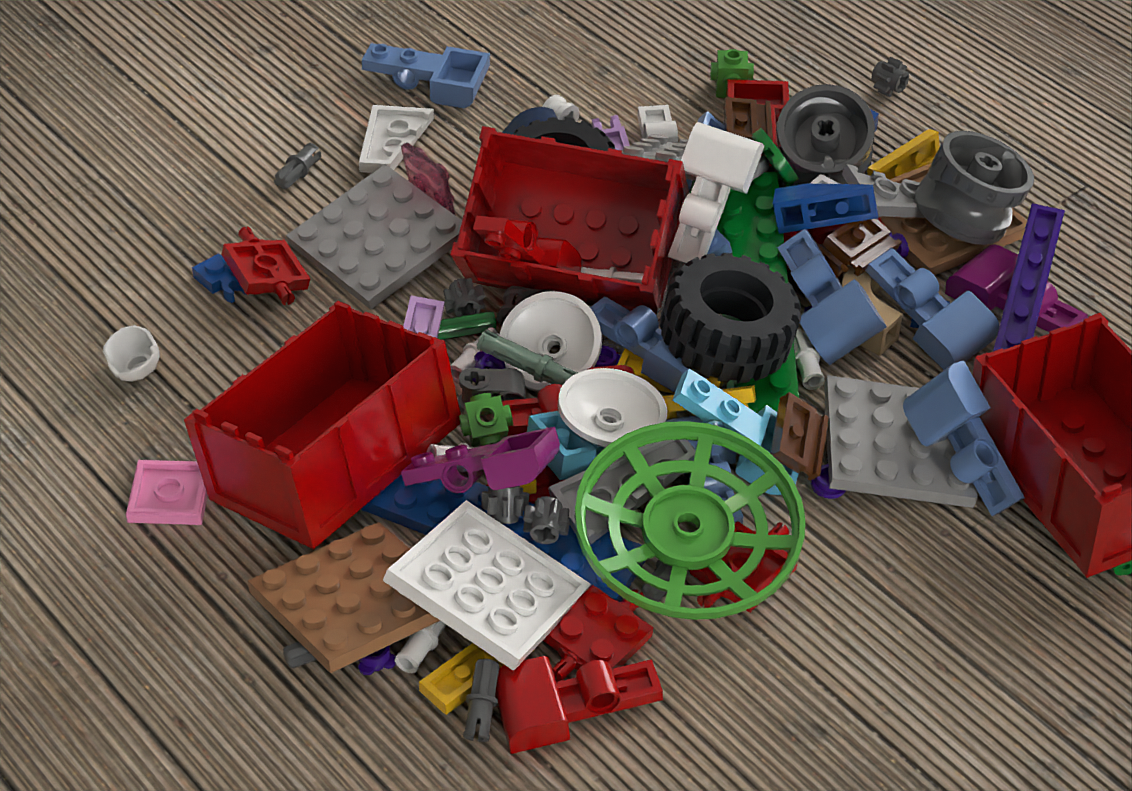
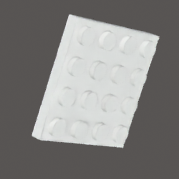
M467 500L389 567L383 578L385 583L396 589L400 594L412 600L432 616L441 620L513 671L557 626L579 597L591 586L589 582Z

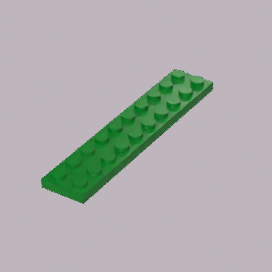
M764 172L751 181L747 194L733 189L730 190L717 230L730 242L734 257L741 258L744 255L751 257L753 262L760 263L761 261L769 265L771 271H778L784 276L785 283H788L786 261L777 248L784 243V234H779L773 207L774 192L776 188H779L778 172ZM721 314V316L735 321H741L735 317ZM794 341L786 362L782 363L781 368L775 373L768 374L767 377L757 381L751 378L747 383H737L736 380H730L726 383V388L754 385L756 400L754 403H748V407L756 413L766 405L778 412L780 397L789 392L799 398Z

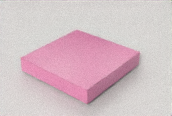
M138 460L126 511L127 523L202 525L208 495L197 461Z

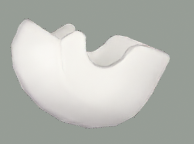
M136 325L121 328L109 337L103 347V353L110 371L116 378H120L123 381L133 382L144 379L156 369L160 358L159 348L151 333L147 329Z

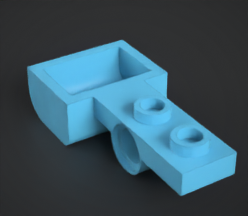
M690 368L681 375L673 397L674 402L702 420L701 423L730 429L751 439L771 453L777 418L775 410L766 405L756 413ZM742 455L739 456L735 469L737 475L752 483L765 474L753 462ZM783 465L796 485L799 473ZM776 485L765 492L770 495H781Z

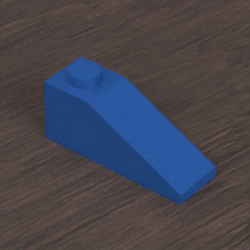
M807 183L776 188L774 192L773 207L779 234L879 217L873 185Z

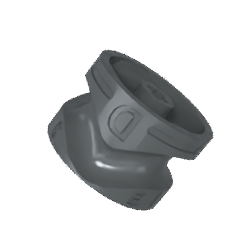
M823 84L811 86L790 98L783 107L778 119L777 148L799 178V185L811 183L820 174L840 184H848L842 176L846 164L857 166L858 173L867 175V168L872 162L875 134L872 112L858 94L839 85Z
M955 131L949 133L944 138L930 164L927 175L920 182L915 192V201L925 218L944 233L968 243L993 244L1003 238L1012 221V207L1019 206L1024 202L1034 184V174L1028 163L1003 142L973 131Z

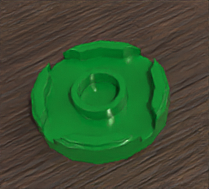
M762 128L752 134L753 140L763 143L764 149L762 154L768 158L769 163L778 172L781 180L789 186L796 182L799 178Z

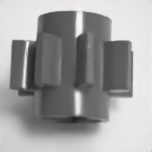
M893 57L889 58L888 63L884 61L878 62L871 76L872 81L875 82L873 87L888 97H891L893 91L901 93L909 81V73L905 71L907 66L903 65L902 61Z
M472 278L454 280L449 289L443 290L445 296L444 306L447 314L455 312L456 317L476 314L479 313L480 309H485L483 286L477 285L474 287Z
M520 486L493 490L488 487V491H482L481 509L487 510V515H490L501 524L518 522L519 516H523L525 506L529 505V493H524L523 488Z
M548 496L537 498L534 506H525L523 531L530 532L532 539L538 543H554L557 541L559 534L568 535L570 510L569 508H563L562 503L556 498Z

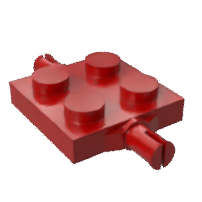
M247 226V229L242 227L238 232L242 242L223 245L221 255L246 295L274 292L278 295L283 305H286V303L290 305L295 300L292 291L308 290L311 279L285 240L269 241L255 237L251 228Z
M737 521L735 523L734 532L756 534V531H752ZM779 522L768 532V535H789V529L786 525L782 527L783 523ZM730 546L722 560L735 573L747 562L753 549ZM765 549L764 556L757 568L743 581L755 592H760L778 575L787 559L788 553L784 550ZM797 564L794 567L792 573L797 569ZM708 567L690 570L692 576L705 584L720 581ZM730 589L710 595L697 596L698 604L701 607L704 605V608H710L720 597L727 598L734 603L741 601V599ZM758 605L749 608L746 611L751 613Z
M594 585L584 592L557 626L543 640L558 651L562 657L552 668L556 682L564 680L574 669L578 670L582 665L590 661H606L611 665L612 669L623 666L653 634L654 627L634 614V611L639 606L626 599L621 602L614 600ZM633 589L632 591L638 593L639 590Z

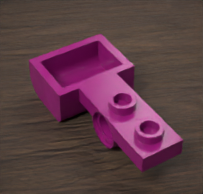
M996 244L989 245L947 279L945 294L957 299L966 291H970L990 311L995 307L1004 310L1018 254ZM1047 281L1037 327L1049 332L1063 326L1075 325L1088 318V314L1059 301L1055 287Z
M554 426L503 437L498 443L468 449L467 445H458L447 449L444 455L433 456L432 452L422 453L412 457V463L401 471L405 486L441 479L443 485L449 491L463 493L475 484L485 472L489 487L493 490H500L532 482L557 456L560 443ZM457 465L467 470L469 478L462 476L458 472Z

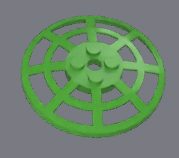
M690 421L663 422L644 426L629 432L610 443L593 459L585 471L577 491L574 515L576 535L583 555L593 571L609 588L627 601L645 610L668 617L691 620L716 619L738 614L760 604L774 594L789 578L798 562L805 538V513L802 499L793 479L783 465L766 449L751 439L730 429L712 424ZM666 440L698 441L694 461L672 460L652 466L647 464L638 448ZM712 444L725 447L744 456L757 465L765 474L747 486L732 473L709 464ZM625 455L636 474L631 476L620 487L612 504L592 496V489L602 473L613 462ZM672 473H691L689 485H678L664 489L657 477ZM706 477L725 484L734 490L736 494L724 501L714 492L704 488ZM641 485L646 488L652 497L645 508L644 514L623 508L630 495ZM774 485L781 492L789 510L792 526L791 535H768L766 514L758 497ZM746 505L753 516L756 534L734 532L735 522L733 514ZM587 510L609 518V537L617 556L598 561L587 536ZM620 522L642 528L645 544L627 551L621 537ZM682 522H691L697 526L698 530L685 532L678 525ZM730 546L753 549L747 562L735 573L722 560ZM765 549L789 550L787 559L780 572L763 590L757 593L743 581L757 568L764 556ZM656 557L661 562L672 566L669 582L650 574L639 563ZM706 567L720 580L706 585H685L687 570H698ZM627 568L644 583L667 592L665 604L650 600L630 590L615 579L611 573ZM730 589L741 599L737 603L712 608L680 607L682 595H710Z

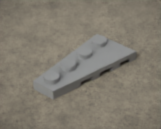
M666 440L638 448L649 466L672 460L694 461L696 452L688 440ZM625 455L613 462L602 473L592 489V496L612 504L620 487L631 476L636 474ZM585 471L549 487L550 497L558 499L562 503L563 508H569V525L575 534L574 515L577 491ZM683 473L663 475L657 477V479L665 488ZM641 485L630 495L623 508L635 511L652 497L646 488ZM587 510L586 528L591 545L609 531V518Z

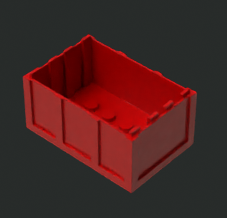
M482 126L479 137L481 147L457 242H453L450 254L464 278H472L475 284L507 289L511 286L553 289L574 295L591 306L605 296L629 311L640 305L646 306L660 319L674 259L669 258L668 254L680 224L679 216L682 205L689 194L683 161L669 159L668 162L625 155L622 153V150L608 148V151L558 143L554 138L541 137V139L501 133L497 132L496 128ZM476 216L534 222L537 226L538 237L567 240L580 253L581 267L610 270L611 267H615L620 272L643 273L642 284L497 257L498 250L486 244L484 238L473 229Z
M336 301L321 318L297 336L293 335L274 354L246 375L242 374L234 380L231 387L201 410L195 409L192 411L193 413L184 419L209 500L311 549H315L401 475V471L412 463V457L426 453L430 444L439 443L459 426V415L461 413L445 341L422 332H412L404 329L403 325L393 321H383L377 315L369 312L362 313L352 309L349 304Z
M1101 313L1089 316L1083 322L1075 325L1063 326L1049 331V334L1044 336H1035L1021 341V344L1004 350L1001 348L976 356L972 373L991 409L979 417L1025 498L1022 500L1086 578L1132 560V350L1108 326L1109 321Z

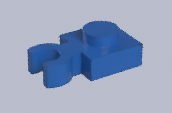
M220 253L192 267L193 278L212 294L222 290L223 297L227 302H235L234 291H241L246 295Z

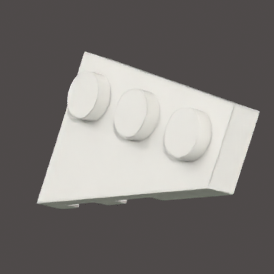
M373 105L359 159V172L373 173L384 164L394 170L433 121L434 109Z

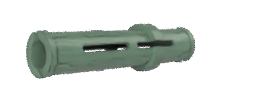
M485 329V332L481 334L477 343L478 350L533 375L534 380L540 383L545 381L550 384L563 385L571 376L578 373L554 362L553 357L545 354L542 356L488 329Z

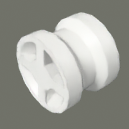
M560 95L549 97L542 106L553 109L558 120H565V117L574 118L575 122L578 121L579 108L572 103H567L566 99Z

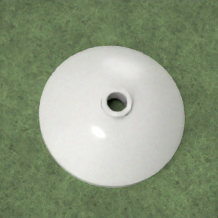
M559 291L538 293L521 301L508 314L499 336L515 342L542 356L545 354L553 357L554 362L578 373L595 366L602 348L601 327L592 309L578 297ZM555 345H559V352L551 354L550 349ZM504 362L506 368L521 371L524 375L525 388L539 392L545 386L551 385L545 381L540 383L534 380L533 375Z
M595 368L579 372L571 376L562 385L558 397V410L565 424L582 439L601 447H607L610 443L629 432L644 426L666 422L667 406L659 391L639 376L618 369Z

